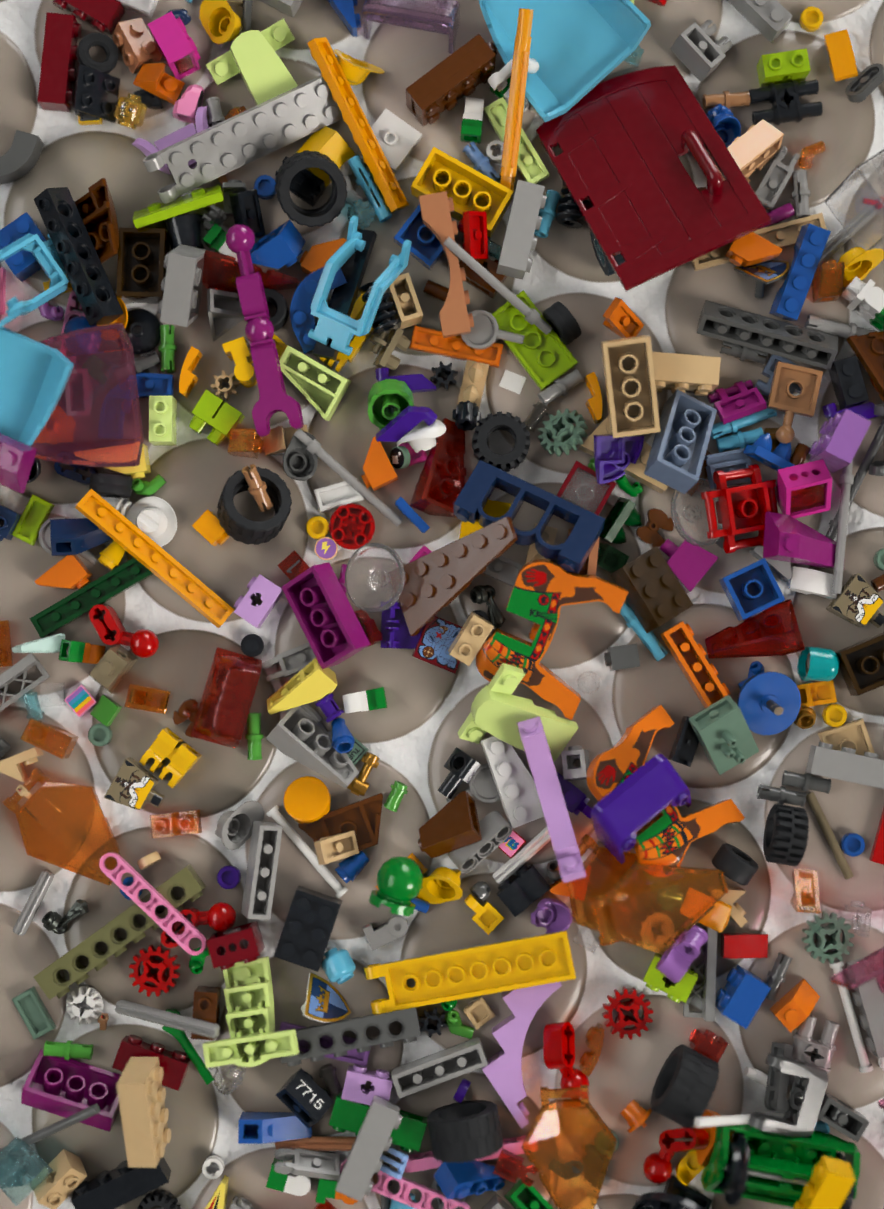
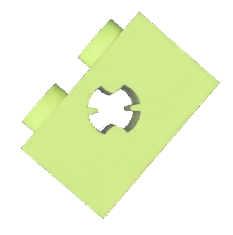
M149 396V442L154 446H176L177 400L173 396Z

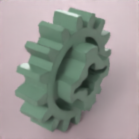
M568 408L565 409L564 413L557 410L556 416L550 414V420H543L544 427L539 428L541 435L538 436V439L541 442V446L550 455L555 452L558 457H560L562 452L569 455V450L571 449L577 451L576 445H583L582 438L588 436L585 431L588 429V426L583 416L579 415L576 410L570 412Z
M824 911L821 918L814 914L815 921L812 923L807 920L806 923L809 925V928L802 929L807 934V937L801 939L804 943H808L804 949L807 952L812 951L810 956L814 959L819 956L821 963H824L826 958L831 964H834V958L842 961L841 954L849 955L847 947L854 946L849 941V938L854 937L853 933L848 932L851 929V925L848 923L844 924L846 919L842 916L837 919V914L834 912L829 917ZM830 922L828 926H820L823 923ZM841 932H842V942H840V934H841ZM814 933H816V941H815V943H814V941H813ZM826 934H828L831 937L830 941H827L826 938H824ZM828 949H836L833 952L824 953L827 952Z

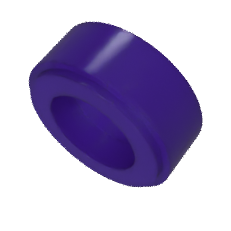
M233 865L224 866L217 874L218 884L224 889L235 888L241 880L239 869Z
M465 1078L462 1079L453 1097L455 1101L460 1104L462 1103L471 1082Z

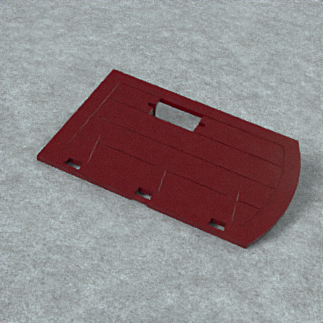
M675 65L638 70L597 84L568 112L543 122L536 130L539 140L582 212L585 221L625 291L772 222L767 211L725 146L722 138L718 135ZM556 146H559L562 151L558 156L552 150ZM688 149L707 178V189L700 192L678 158L687 154ZM587 199H589L593 205V207L589 208L588 210L582 202ZM618 254H621L625 261L618 265L614 258Z

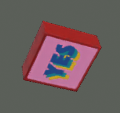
M512 830L511 835L498 848L508 857L512 858L526 840L516 831Z

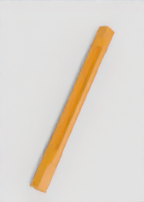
M519 8L517 33L514 43L500 172V184L512 191L514 190L534 11Z

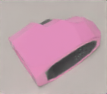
M191 85L178 97L172 113L174 118L187 123H195L196 111L198 107H202L204 98L202 86Z

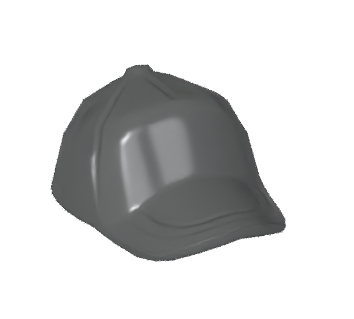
M305 432L311 439H316L312 434ZM294 435L283 456V469L291 479L305 481L315 474L318 456L316 454L312 455L306 450L307 447Z

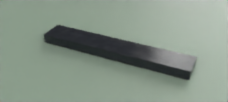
M357 228V231L362 233V240L366 241L365 248L362 252L357 250L341 267L347 283L334 288L328 307L349 317L351 316L377 237L375 231ZM330 339L327 345L316 341L313 354L317 357L336 360L339 351L330 347L332 339Z

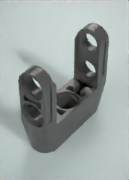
M768 1053L766 1064L780 1069L783 1073L795 1075L788 1099L789 1109L784 1113L783 1118L754 1112L750 1115L748 1124L762 1131L789 1137L811 1136L815 1130L827 1088V1072L822 1068L800 1060Z

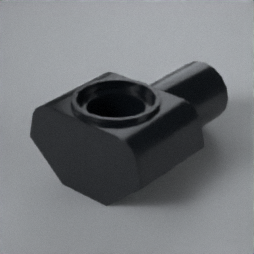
M456 747L444 764V767L450 773L438 791L451 799L463 781L466 783L470 782L481 764Z

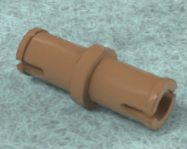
M723 91L722 94H704L702 97V107L706 110L712 109L718 104H722L727 108L749 106L750 93L749 91L735 93Z
M255 464L250 465V470L247 465L241 471L249 485L248 491L250 495L254 496L259 511L265 512L264 506L268 511L273 507V503L267 494L266 483L261 480Z

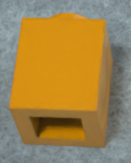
M208 509L192 525L213 546L217 544L221 546L229 538L224 528L221 527L220 520Z

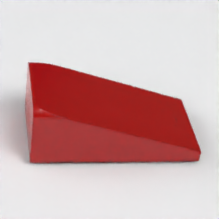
M721 932V957L730 959L768 958V934Z

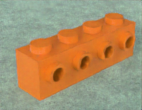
M678 622L660 633L661 638L705 709L725 696L731 695L727 686L719 681L717 677L719 674L712 663L709 664L705 658L706 652L700 643L697 644L692 637L694 632L688 623Z

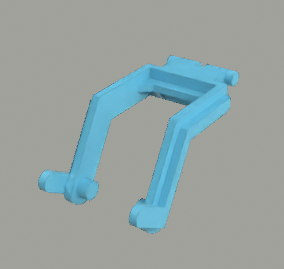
M354 215L349 221L347 241L325 263L310 306L311 315L319 319L315 330L310 329L308 333L309 338L324 345H327L329 340L332 339L330 347L348 356L353 350L349 346L354 335L358 337L364 336L370 332L384 292L408 266L412 241L406 239L401 253L398 256L392 254L389 259V266L372 286L360 319L356 320L328 307L326 302L335 274L357 250L362 252L366 245V241L362 240V233L357 231L359 218Z
M28 233L0 250V263L21 250L31 252L50 279L49 289L31 300L19 302L15 296L7 301L6 304L9 307L6 311L7 317L0 321V328L18 316L29 314L67 290L70 281L65 276L66 271L49 234H47L49 240L42 242L37 233L35 235Z

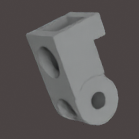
M396 914L388 922L376 928L373 927L372 922L363 926V931L372 951L405 935L408 931L407 919Z

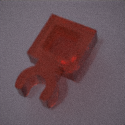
M502 1149L493 1173L513 1183L520 1178L524 1185L531 1187L534 1180L528 1178L527 1173L536 1175L539 1169L533 1165H522L525 1158Z

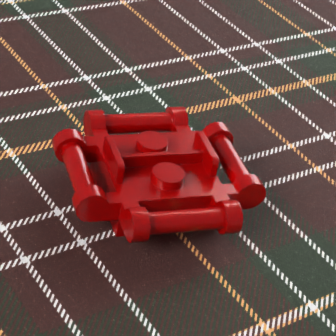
M758 464L727 472L723 470L715 471L713 473V481L716 484L717 490L701 492V498L705 502L709 529L707 531V538L724 536L723 548L727 554L734 553L737 549L758 545L764 546L766 512L778 513L775 494L776 479L762 481ZM746 477L751 478V484L727 488L726 481ZM716 497H718V501L715 502L716 512H717V518H718V523H719V524H722V528H723V529H718V526H717L716 512H715L714 499H713V498H716ZM759 531L756 537L735 540L734 535Z

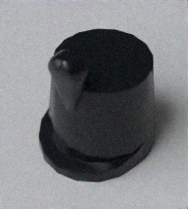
M202 214L179 215L164 220L172 250L180 244L205 249L201 241L200 220L203 219Z

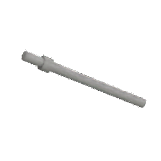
M450 237L444 241L443 244L518 309L525 316L524 319L531 325L535 324L546 335L551 332L552 327L540 317L541 314L534 308H529Z
M298 429L293 434L307 447L306 450L312 455L316 454L393 524L398 526L403 521L402 518L320 447L322 444L316 439H311L301 429Z
M853 460L851 464L843 468V473L840 474L839 480L841 496L832 594H841L850 490L851 485L854 483V475H852Z

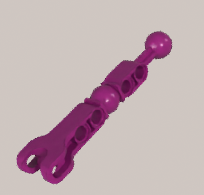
M236 224L230 227L226 233V244L232 252L236 253L241 276L236 277V285L244 321L247 322L245 335L251 342L249 345L260 395L259 400L253 407L252 416L257 434L260 437H264L270 433V418L277 412H285L290 425L295 429L302 428L304 423L300 404L286 393L275 341L272 339L274 326L269 320L270 316L262 278L259 272L254 273L250 250L255 243V235L248 226Z

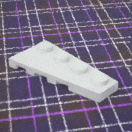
M495 736L480 740L508 823L512 829L544 817L534 779L512 745Z

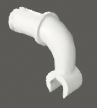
M529 58L528 73L531 74L536 73L539 69V63L534 58ZM513 59L499 72L493 73L488 78V83L494 91L497 89L500 92L507 86V79L511 76Z

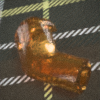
M823 141L802 148L798 159V165L801 169H810L813 166L814 156L825 152L826 148Z

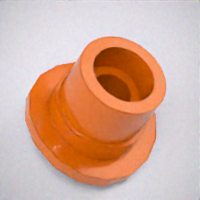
M633 1100L620 1113L630 1126L627 1131L631 1133L639 1126L645 1128L647 1126L645 1121L653 1110L649 1108L646 1111L645 1108H642Z

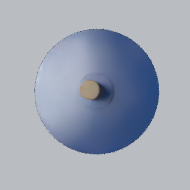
M764 672L750 677L742 685L738 694V706L752 732L760 735H774L786 730L795 721L801 707V695L795 682L788 676L779 672Z

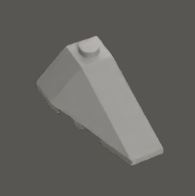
M308 704L292 708L266 739L283 754L347 788L359 773L346 753H338L332 747V732H327L321 723L323 719L318 712Z

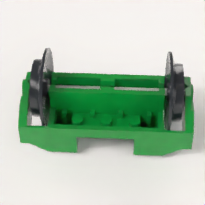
M749 1124L716 1126L715 1144L710 1161L703 1169L700 1180L704 1191L724 1194L725 1200L731 1206H736L741 1198L794 1207L796 1201H799L803 1193L804 1185L809 1182L813 1174L814 1166L819 1163L822 1155L850 1162L855 1182L840 1208L850 1209L853 1199L857 1195V1181L860 1175V1152L855 1143L819 1131H814L811 1136L803 1138L762 1131ZM730 1130L735 1131L733 1138L729 1142Z

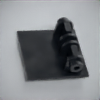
M79 64L73 106L75 115L84 116V113L115 123L120 78Z

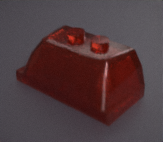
M216 647L190 734L191 737L234 749L238 747L260 678L261 659Z

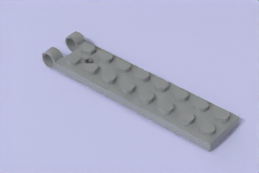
M319 76L165 149L150 154L143 159V163L148 172L156 171L167 164L175 182L162 187L157 193L163 204L170 203L184 193L310 135L324 126H329L343 119L342 113L337 103L333 100L327 83L322 76ZM192 159L196 160V166L190 168L188 162Z

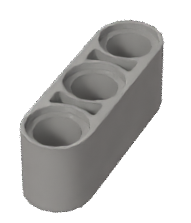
M498 811L490 812L479 822L481 841L448 853L449 858L461 873L472 871L511 835L512 827Z

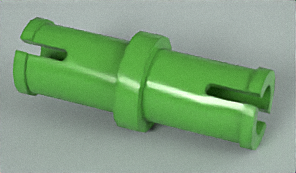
M168 324L160 326L161 345L158 346V351L161 352V372L163 373L165 370L166 373L176 371L175 352H177V346L174 342L175 326L170 325L169 328Z
M246 713L247 734H245V739H247L248 743L247 760H261V739L264 738V734L261 733V713Z
M46 1040L43 1054L44 1056L64 1057L65 1060H70V1058L91 1060L93 1044H75L73 1041L63 1043Z

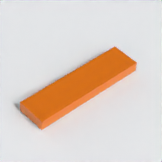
M414 325L410 349L464 361L472 360L499 368L503 344L495 342L489 348L475 350L462 340L461 335L443 338L442 331Z

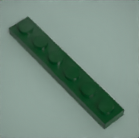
M132 558L34 615L30 620L40 638L47 637L88 613L93 606L97 604L102 605L150 577L153 573L138 560Z

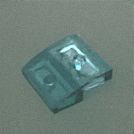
M15 1137L0 1153V1188L15 1206L19 1205L53 1171L30 1146L18 1137Z

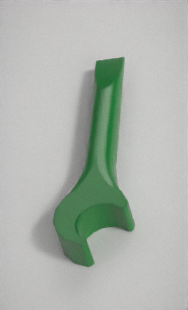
M171 1008V1009L165 1010V1011H168V1012H172V1013H176V1014L181 1015L180 1012L177 1011L176 1009H172V1008ZM163 1026L162 1029L170 1033L181 1044L205 1083L208 1085L215 1079L208 1068H206L185 1031Z

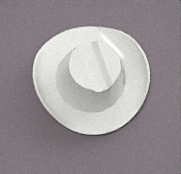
M437 419L429 426L424 421H421L397 442V447L401 443L408 442L416 453L420 450L427 451L436 446V437L446 432V426Z
M148 496L138 500L131 506L126 515L130 522L160 547L168 544L173 539L177 530V518L173 508L168 502L159 497Z

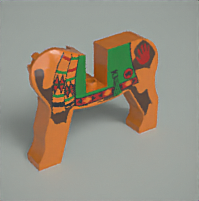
M538 559L528 562L520 569L506 611L534 622L529 632L531 642L497 628L484 642L476 655L478 671L486 680L491 682L502 663L523 669L525 675L520 683L528 686L542 699L556 705L563 712L565 718L572 720L581 701L580 694L540 662L555 634L560 616V608L564 605L600 601L609 605L612 611L619 614L628 595V590L595 575H580L565 571L560 565L550 560Z
M662 705L653 707L626 729L624 735L614 747L600 753L592 760L587 770L586 781L590 792L598 801L602 800L645 764L655 734L659 730L667 729L675 724ZM731 799L720 801L681 817L677 807L669 804L653 820L636 832V844L634 847L641 867L652 875H668L680 866L691 842L717 831L727 823L741 822L745 817Z

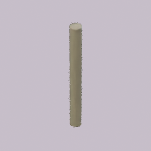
M814 792L807 793L806 799L844 878H852L854 876Z

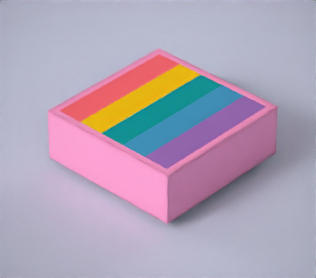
M80 685L64 699L78 717L83 716L98 702L84 685Z

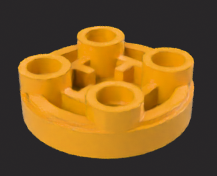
M305 776L294 780L287 787L284 794V807L287 813L298 823L315 822L330 811V792L320 779Z

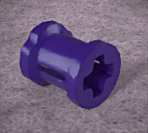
M333 693L315 703L316 707H320L326 716L327 723L344 713L343 709H340L334 701Z

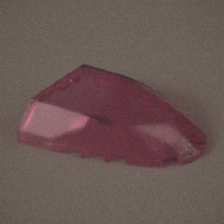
M123 323L79 329L40 341V343L60 351L74 364V367L53 413L31 446L37 449L35 458L43 461L87 467L138 466L144 438L133 346Z

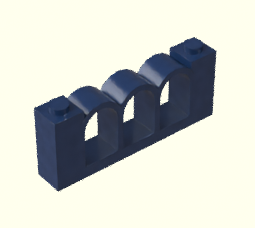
M479 460L454 502V515L463 522L469 521L474 524L478 520L482 527H486L506 516L510 517L513 521L524 501L544 510L545 513L538 525L530 531H520L514 527L518 537L515 544L526 546L535 543V548L541 556L551 560L558 559L557 564L562 569L579 574L604 528L605 518ZM495 488L516 497L508 512L501 517H491L483 511ZM553 515L575 525L568 539L564 543L554 546L547 544L541 537Z

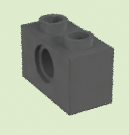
M825 1092L818 1119L858 1143L869 1121L858 1111Z

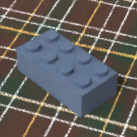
M677 389L664 403L659 420L660 432L655 434L644 474L683 494L694 486L699 480L717 409Z

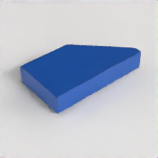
M402 497L395 501V506L422 533H425L430 528Z

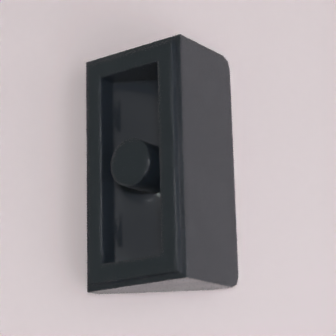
M257 189L229 194L235 225L244 224L252 229L255 238L266 235Z

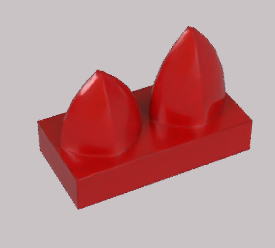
M464 211L463 218L457 224L459 231L464 233L462 248L475 260L488 259L487 214L485 211Z

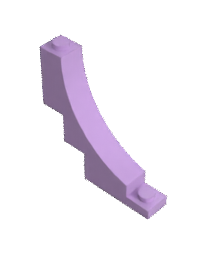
M539 716L518 722L521 740L538 792L563 883L587 877L541 718Z
M561 981L504 991L502 998L513 1014L492 1028V1034L502 1050L487 1059L488 1066L482 1067V1070L521 1129L529 1124L528 1115L530 1114L526 1105L523 1102L519 1103V1101L526 1097L521 1072V1058L525 1036L536 1012L550 995L562 986Z

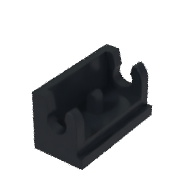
M285 156V158L283 159L282 165L284 164L285 160L288 158L287 156ZM307 169L299 171L291 180L289 191L312 207L315 206L326 189L324 181Z
M683 716L668 759L691 767L699 740L690 724V717Z

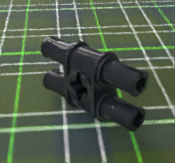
M793 79L790 82L779 84L773 82L764 88L749 89L750 104L769 101L772 105V109L753 111V125H756L762 119L778 126L780 123L793 121L798 123L803 118L821 116L823 113L821 101L806 104L799 102V96L818 94V80L797 82Z

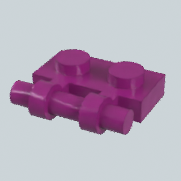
M751 380L735 382L734 386L726 389H716L715 393L707 396L709 403H714V408L717 409V414L723 424L766 409V401L757 387L753 388Z

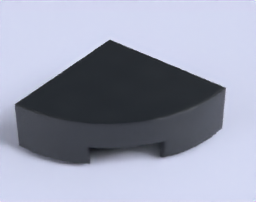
M144 89L133 92L138 102L144 107L153 110L163 109L160 98Z

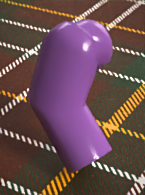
M47 302L38 307L41 316L52 321H59L63 318L64 310L60 306L55 307Z

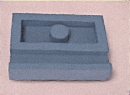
M745 448L705 456L704 460H706L707 464L706 471L710 489L717 488L713 481V473L715 471L723 470L727 472L748 468L749 465H752L751 458L743 453ZM746 477L726 482L727 486L750 482L751 478Z

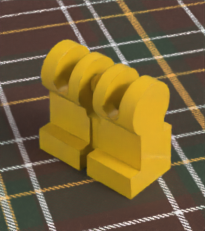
M244 336L222 344L230 361L234 360L235 377L242 386L246 388L254 387L257 384L254 367L252 366L250 346Z
M167 727L161 730L156 740L144 753L139 762L145 766L154 758L155 762L150 768V771L154 773L163 766V762L168 758L171 762L162 768L158 778L163 780L171 772L173 777L167 785L174 788L202 755L189 744H181L183 740Z

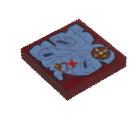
M435 616L430 623L424 625L412 656L455 674L460 661L449 655L448 649L462 627Z

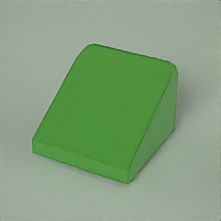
M102 695L90 714L108 727L112 724L122 706L107 696Z

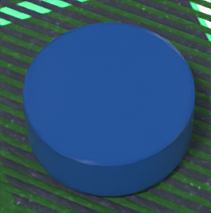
M262 175L255 180L254 189H257L259 198L269 200L276 195V182L271 176Z
M847 833L841 838L840 848L846 855L856 857L863 853L865 841L856 833Z

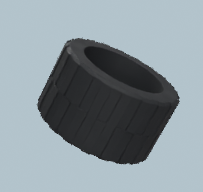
M317 151L297 152L290 158L288 157L284 164L280 166L275 179V192L282 210L292 221L294 220L302 226L320 227L332 222L334 218L339 216L342 208H344L348 193L346 190V180L336 163L327 155ZM314 167L328 174L332 182V193L328 201L321 207L310 210L302 209L291 199L289 191L290 182L299 171Z
M256 467L261 480L266 483L267 494L275 509L273 518L261 522L252 521L243 517L237 511L233 503L234 496L240 492L248 491L249 488L241 470L236 471L234 475L228 478L218 501L217 516L221 527L234 540L243 542V544L259 545L275 538L279 531L282 530L291 511V492L286 482L278 474L266 468Z
M684 1044L678 1045L666 1059L656 1079L651 1095V1109L685 1128L692 1127L694 1119L703 1115L713 1096L719 1077L718 1063Z
M473 1100L463 1101L461 1104L458 1102L435 1109L427 1117L433 1157L441 1162L461 1163L482 1159L497 1153L503 1147L498 1107L491 1101Z

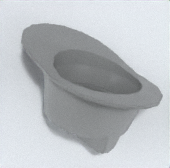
M247 801L235 811H228L221 815L215 834L221 838L223 845L227 849H238L251 837L253 821H263L264 819L262 805L257 801Z

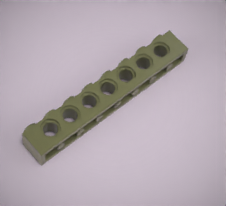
M189 864L157 887L156 890L180 912L184 909L182 904L187 900L191 902L197 900L203 895L201 890L206 886L191 864ZM179 886L184 890L182 898L174 895V887ZM151 893L143 897L141 901L148 902L151 898ZM135 903L35 975L34 979L49 1000L55 996L60 999L70 991L68 986L74 982L79 985L90 977L87 974L93 968L96 971L100 970L108 964L106 960L113 954L115 957H118L127 950L126 944L131 941L136 944L146 936L144 931L150 927L155 930L159 925ZM166 907L164 911H158L157 909L155 911L159 918H164L168 915ZM137 914H142L146 918L145 925H140L136 922ZM118 928L126 930L127 937L125 939L117 935ZM100 941L107 944V952L99 950L98 943ZM80 955L88 958V966H83L79 962ZM61 969H65L69 972V980H65L61 977Z

